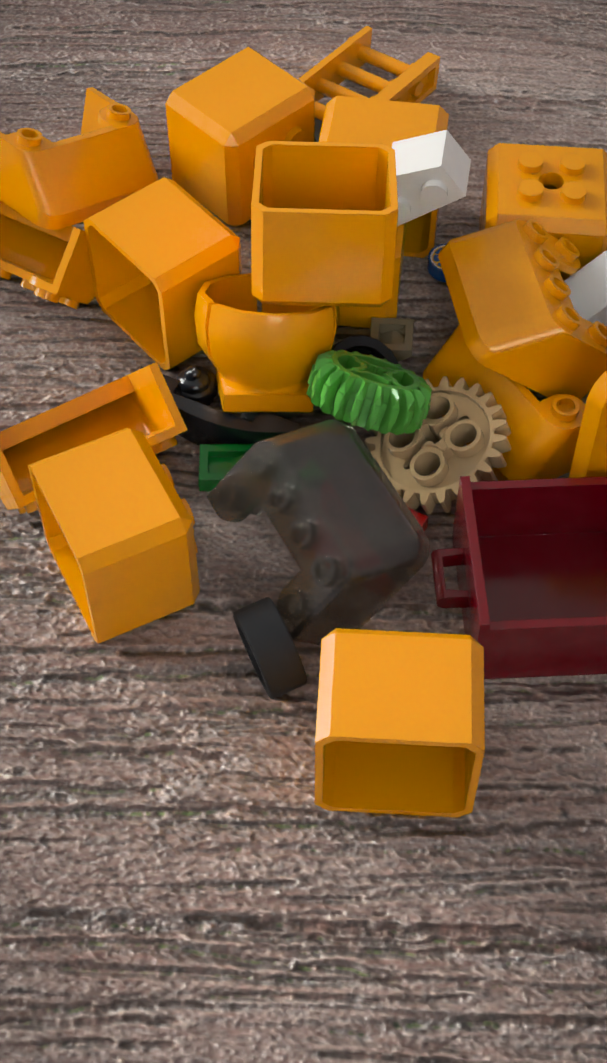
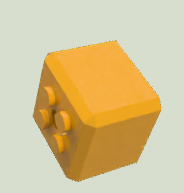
M250 47L241 50L171 92L165 103L172 180L200 204L228 225L234 227L243 225L251 219L256 146L267 141L314 142L315 90Z
M336 96L326 103L319 142L384 144L392 148V143L395 141L448 130L449 114L440 105ZM439 208L406 222L404 256L424 258L429 255V252L435 245Z
M267 141L256 146L251 202L252 295L262 304L381 307L392 298L398 218L394 149L384 144Z
M498 143L487 152L479 231L518 219L527 222L530 219L535 220L544 227L548 234L557 239L564 237L577 247L580 252L578 257L581 264L578 270H580L607 250V152L604 149ZM560 271L563 281L572 276Z
M163 177L83 220L95 298L102 311L157 362L163 370H169L203 350L198 344L194 319L197 293L203 283L226 275L242 274L240 237L175 181Z
M125 428L28 465L47 544L96 643H102L195 603L200 592L196 557L198 549L193 528L195 525L194 516L186 499H180L175 490L169 469L164 463L160 464L143 432Z
M335 628L321 639L315 736L314 804L328 811L457 818L472 813L485 753L484 647L471 635Z

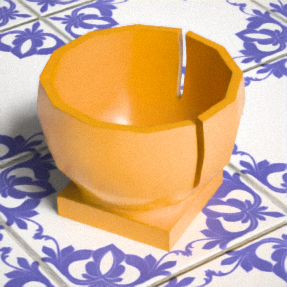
M251 273L226 275L204 282L197 293L194 311L197 340L200 347L216 367L217 387L223 412H313V403L307 395L309 385L307 381L312 365L315 364L318 355L332 350L340 317L339 306L261 304V312H257V298L252 295Z

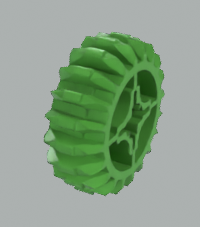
M342 349L338 351L330 350L319 354L315 364L312 365L307 381L309 384L307 395L316 407H320L323 413L331 414L336 420H343L350 423L351 426H359L367 431L375 430L382 434L391 432L395 435L414 433L415 430L421 428L431 406L432 389L414 371L402 368L401 364L391 363L387 359H380L371 354H361L357 351L347 352Z

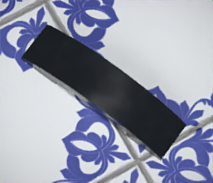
M163 374L188 429L178 435L199 446L200 444H301V424L268 412H258L253 422L182 397L181 381Z

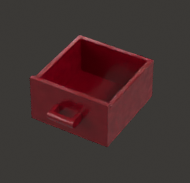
M460 476L452 532L454 548L437 549L431 553L437 606L440 608H461L465 635H471L484 647V679L607 674V477L471 482L470 476ZM456 566L459 590L446 589L443 567Z

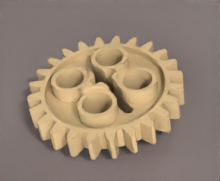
M443 376L438 387H433L430 380L425 379L432 389V396L427 418L423 420L420 429L415 430L414 433H404L401 435H395L391 432L382 434L379 431L373 430L376 436L365 439V444L371 451L364 455V459L370 467L368 474L381 494L400 504L404 503L406 507L416 510L421 503L427 515H431L435 505L439 503L446 513L450 512L451 501L457 499L460 476H470L471 482L483 480L498 481L492 468L506 467L507 463L502 453L511 451V445L507 439V436L511 434V430L506 421L507 417L501 404H497L494 395L491 392L485 394L479 383L474 384L469 389L465 379L462 377L452 387L447 376ZM437 470L435 473L427 476L430 472Z

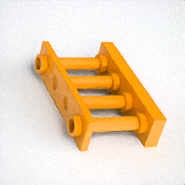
M365 26L302 75L299 80L315 90V118L323 121L326 105L318 101L324 96L332 99L336 96L410 103L422 102L436 90L440 56L427 52L415 63L413 62L409 65L372 49V28ZM368 63L398 77L388 81L360 67ZM347 79L378 94L368 98L339 84Z

